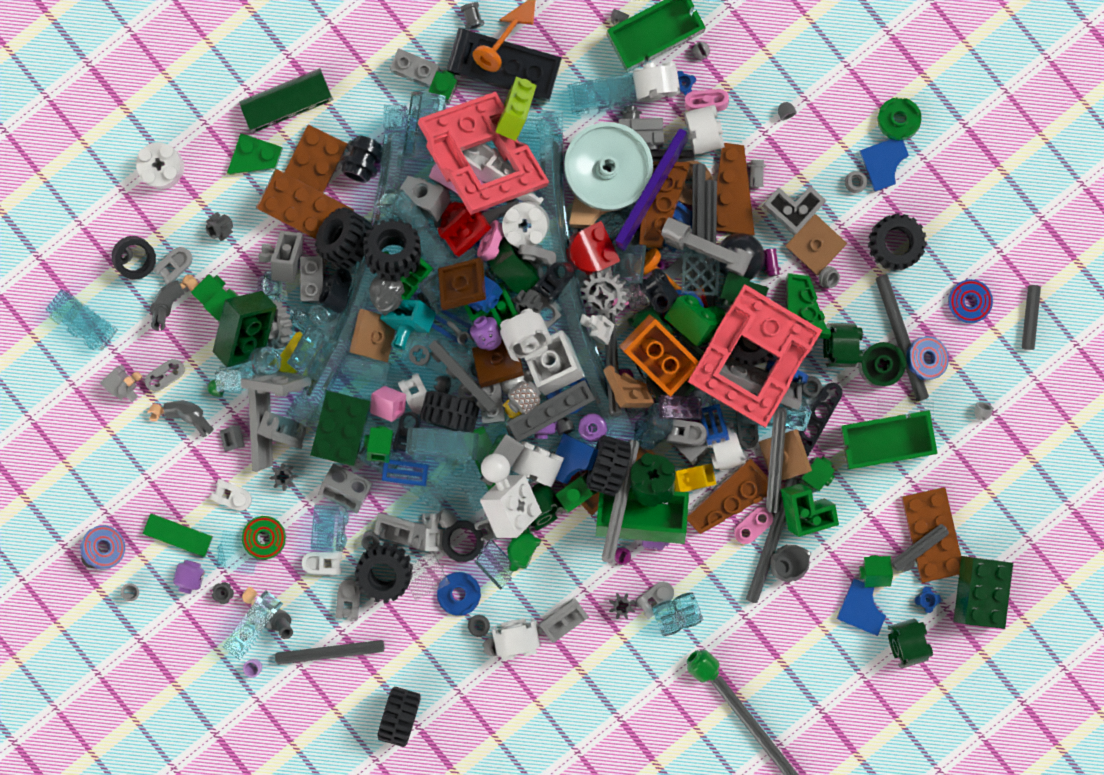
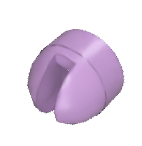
M250 659L244 664L243 671L246 676L254 678L261 673L262 664L257 659Z

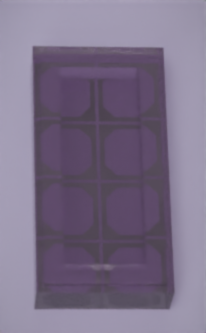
M658 396L659 418L703 419L701 397Z

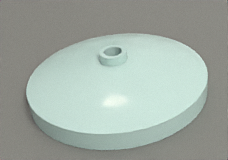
M615 122L596 123L580 131L571 141L564 158V175L572 193L585 205L601 211L621 210L634 204L639 199L653 174L652 155L644 139L633 129ZM603 167H610L611 172H607V170H604Z

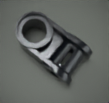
M569 262L553 263L544 276L536 283L533 290L540 292L548 299L549 304H553L573 278V266ZM560 266H562L565 269V275L563 278H561L558 275V269Z
M339 268L335 271L334 275L326 276L323 280V287L319 296V304L338 314L346 308L348 303V295L352 283V276L348 270Z
M659 268L654 269L652 275L647 279L639 281L641 291L647 296L657 312L664 313L669 311L676 299L680 297L668 280L667 275Z
M406 412L400 417L394 438L393 452L399 450L409 452L412 456H415L421 419L418 414ZM407 416L415 418L416 424L413 428L405 426L404 420Z

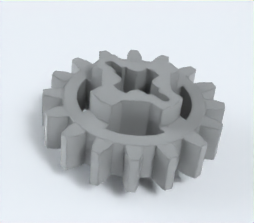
M601 270L598 274L592 273L590 278L587 277L584 280L585 285L581 287V291L585 293L580 298L587 301L584 305L585 308L589 306L592 308L590 314L596 311L598 315L605 314L606 318L609 319L612 313L614 316H617L620 310L623 311L626 307L624 303L628 302L629 297L625 295L629 292V289L623 288L626 281L620 282L618 280L619 274L614 277L612 276V270H609L607 274ZM597 282L596 288L592 290L593 284ZM618 298L617 303L613 306L614 300Z
M275 300L273 303L277 308L268 338V347L279 349L286 347L288 342H290L291 338L289 335L293 334L290 327L293 324L291 319H289L291 317L290 314H286L287 307H282V302Z

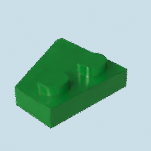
M240 133L227 173L235 175L237 173L276 169L283 147Z

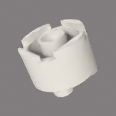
M675 62L663 63L662 66H657L656 63H649L643 65V68L633 70L636 96L640 102L659 101L666 96L672 98L681 94Z
M715 105L684 112L686 128H688L689 132L688 137L694 154L725 148L723 137L720 135L723 134L721 122L715 119L718 117Z
M155 142L148 144L139 151L136 159V169L140 178L148 185L157 189H169L175 186L183 175L184 161L181 155L170 145ZM160 161L165 164L161 166V170L156 168Z
M524 201L517 203L506 212L503 218L502 230L504 236L510 244L516 247H520V245L536 246L548 233L549 217L545 210L534 202ZM524 219H527V223H531L527 230L521 226Z
M525 309L519 315L506 319L500 324L501 337L511 359L514 361H519L518 358H524L525 361L538 358L548 350L547 345L549 342L552 344L551 335L542 316L533 312L532 309Z
M732 421L725 423L730 440L725 441V438H722L719 443L715 440L712 441V445L707 444L708 448L713 447L714 453L711 454L714 468H720V471L746 463L744 458H739L744 455L735 428L730 430L731 427H734ZM718 425V433L723 432L721 425ZM708 428L709 434L713 435V428Z
M522 441V445L525 447L512 465L511 470L552 487L564 458L554 453L549 456L550 452L538 446L534 450V445Z
M530 618L531 622L526 623V619L511 620L501 623L502 628L496 629V625L491 628L496 654L501 656L502 660L513 659L517 654L523 653L524 656H530L537 653L536 649L540 647L535 619Z

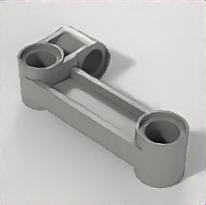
M670 217L667 219L661 233L665 243L679 250H683L684 246L727 264L726 269L728 271L744 276L753 257L752 254L736 247L734 251L728 250L691 234L692 229L689 225Z

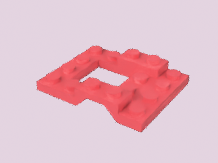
M496 92L424 116L418 120V125L428 141L427 149L447 182L451 181L470 215L547 187L549 184V180L527 144L518 140L514 141L495 132L505 108ZM492 140L503 160H509L515 172L481 185L462 151Z
M744 284L687 382L766 428L789 389L795 373L811 351L822 330ZM741 336L778 357L757 396L719 374Z

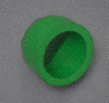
M220 379L210 381L207 385L208 392L212 396L221 398L225 391V381Z

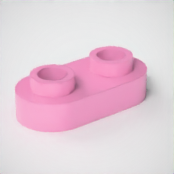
M722 89L692 91L685 97V108L688 111L715 105L717 112L725 110L729 105V95Z
M498 220L490 224L492 228L483 235L478 248L477 256L484 261L493 260L499 252L498 246L504 238L502 223Z
M764 507L754 509L735 527L734 536L736 540L742 544L753 542L772 524V513H769ZM760 514L766 516V520L763 523L758 520ZM748 529L750 532L749 536L743 537L742 530Z

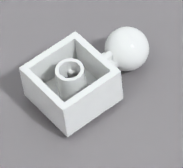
M562 330L551 335L552 344L549 342L547 345L548 350L543 355L527 361L529 369L524 371L525 376L500 383L501 389L506 395L520 381L527 383L534 381L536 387L546 396L585 377L572 342Z
M490 454L483 460L481 472L486 480L496 484L480 499V502L496 538H517L542 512L526 476L509 475L510 464L507 458L501 454Z

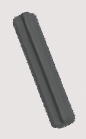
M1029 285L1027 289L1022 349L1024 350L1035 349L1041 287L1038 285Z
M943 524L938 525L891 561L893 568L896 571H901L949 535L947 528Z

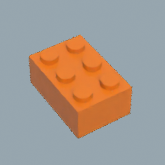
M650 314L618 346L670 397L691 376L699 362Z

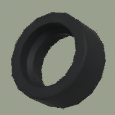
M127 236L115 244L112 251V263L122 276L131 280L142 279L153 270L156 264V254L153 247L145 239L138 236ZM131 245H138L146 252V261L137 270L126 269L121 262L123 251Z
M459 520L446 528L442 536V546L449 558L457 562H468L474 560L481 553L484 547V541L481 540L483 533L482 530L475 529V523ZM467 528L475 534L476 545L470 553L459 554L452 549L450 537L457 529Z

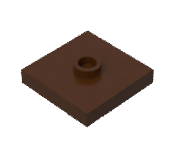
M480 257L438 268L440 303L443 310L486 300L483 260Z
M503 339L501 344L493 350L480 349L478 346L472 348L481 388L525 376L521 358H518L519 361L511 359Z

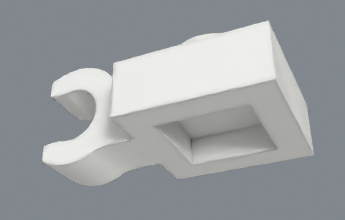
M582 314L580 324L591 328L590 336L600 344L608 345L615 324L604 315H592L589 318Z
M439 513L422 514V522L426 525V529L423 534L420 551H442L443 529H438Z

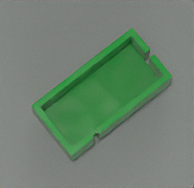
M663 0L607 29L606 35L626 73L643 65L645 58L649 62L705 32L706 27L697 10L693 12L695 6L692 0Z
M930 410L909 413L908 418H906V414L840 425L843 445H848V449H844L847 469L938 454Z
M630 487L619 539L685 544L689 493L675 491L667 504L661 503L657 504V506L649 507L635 499ZM599 492L596 537L607 536L615 496Z

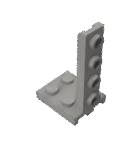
M266 370L267 374L261 375L257 373L252 375V379H241V388L248 389L253 472H258L273 465L272 439L257 434L265 410L271 412L270 392L275 393V396L282 397L287 396L288 392L302 391L303 387L311 385V376Z

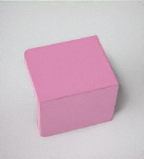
M387 386L381 387L371 394L370 413L393 422L405 413L406 394Z

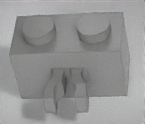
M280 231L275 248L262 244L259 262H271L272 280L294 283L300 264V257L303 254L302 233Z

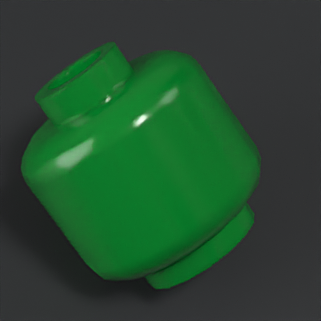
M695 650L686 661L687 671L699 682L713 681L719 675V661L707 650Z

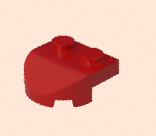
M453 202L447 206L442 214L441 226L437 229L439 236L446 240L454 255L460 258L492 227L481 211L470 215L463 202Z
M602 221L576 232L569 238V248L566 249L567 259L575 270H580L586 273V275L599 272L620 261Z

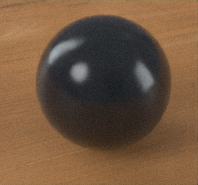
M735 233L727 236L719 244V246L734 251L736 247L753 255L742 277L752 280L762 271L765 263V252L761 243L755 237L746 233ZM716 260L718 270L726 277L727 273L730 272L726 269L727 264Z

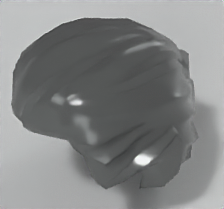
M377 276L373 279L369 287L370 301L384 316L396 310L403 301L401 295L405 290L401 280L396 281V278H391V281H387L386 277L380 279Z
M786 544L778 548L770 560L772 575L787 583L803 578L809 570L811 552L797 545Z

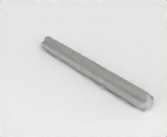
M628 440L631 445L630 461L623 484L615 495L602 553V561L608 563L614 562L631 485V469L636 462L639 442L636 440Z

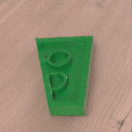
M788 273L786 276V309L821 329L822 332L818 338L830 339L832 334L824 322L825 316L823 311L819 309L818 298L810 277Z

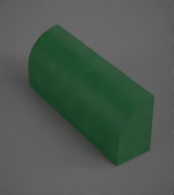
M319 68L239 101L250 131L256 133L329 103L334 99L322 70Z

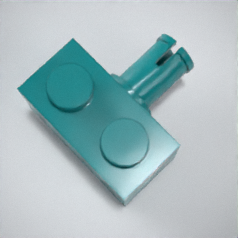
M403 300L396 310L388 313L386 316L382 314L380 319L397 331L391 345L396 349L405 350L410 333H429L436 312L421 300Z

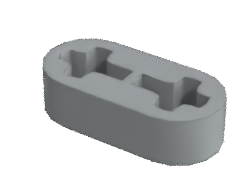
M176 359L168 360L146 376V387L152 391L163 390L183 376L185 372L183 363ZM171 364L179 365L177 375L175 373L166 374V372L171 370ZM162 375L164 376V378L159 381V387H157L156 385L151 386L150 383L153 381V376L156 378H159Z

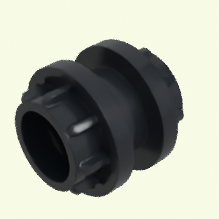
M359 135L354 140L348 141L346 148L350 155L342 156L340 160L342 165L341 171L345 176L354 181L366 183L371 178H375L378 173L374 164L383 161V147L374 139Z

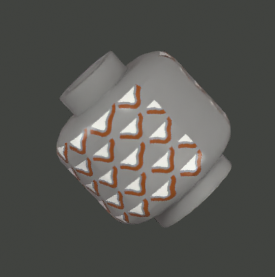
M520 381L508 392L507 395L510 401L507 404L515 413L519 411L522 414H528L540 403L539 396L541 392L531 381L528 383Z

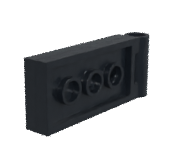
M458 28L446 71L505 90H510L517 76L521 79H527L536 85L533 98L550 102L562 57L504 41L496 51L502 60V65L497 72H489L476 63L473 58V51L482 45L492 48L498 39Z

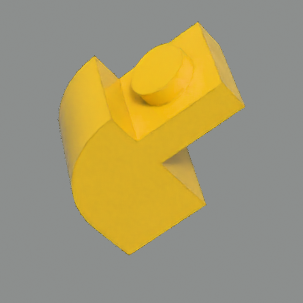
M712 463L675 471V491L686 492L717 485Z

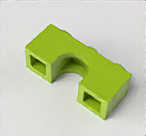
M516 76L506 96L505 108L499 119L496 133L514 141L517 140L528 116L536 89L535 84H532L527 79H521Z

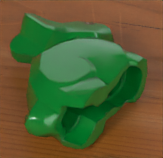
M525 530L517 538H511L507 547V557L510 562L509 570L514 572L519 568L526 569L536 547L541 544L542 540L535 537L532 533L525 532Z

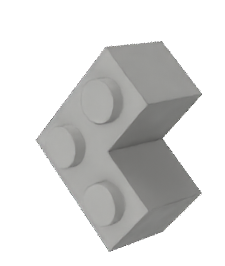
M811 186L808 187L796 202L782 189L778 188L762 207L795 236L827 200Z

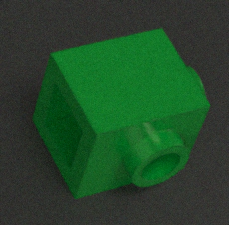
M445 70L442 73L437 71L429 88V95L450 104L458 85L457 79L454 78L455 75Z
M384 426L370 428V435H365L364 448H367V460L389 463L393 430H389V428Z
M824 456L821 458L815 457L810 463L812 471L802 474L800 479L816 491H820L824 485L828 487L835 478L833 475L835 469L831 467L833 463Z
M872 555L864 557L863 566H859V577L864 579V587H891L893 579L891 556Z

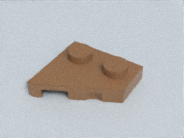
M608 366L603 370L620 408H649L654 404L645 383L635 380L626 373L622 375L615 373L613 366Z

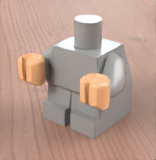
M120 365L107 375L100 384L115 397L121 400L127 397L133 402L138 398V395L133 391L136 388L135 381L138 382L143 376L138 371L128 376L125 372L126 368Z

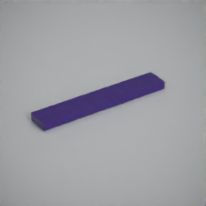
M681 128L678 129L615 239L619 249L625 251L687 144L689 140L687 131Z

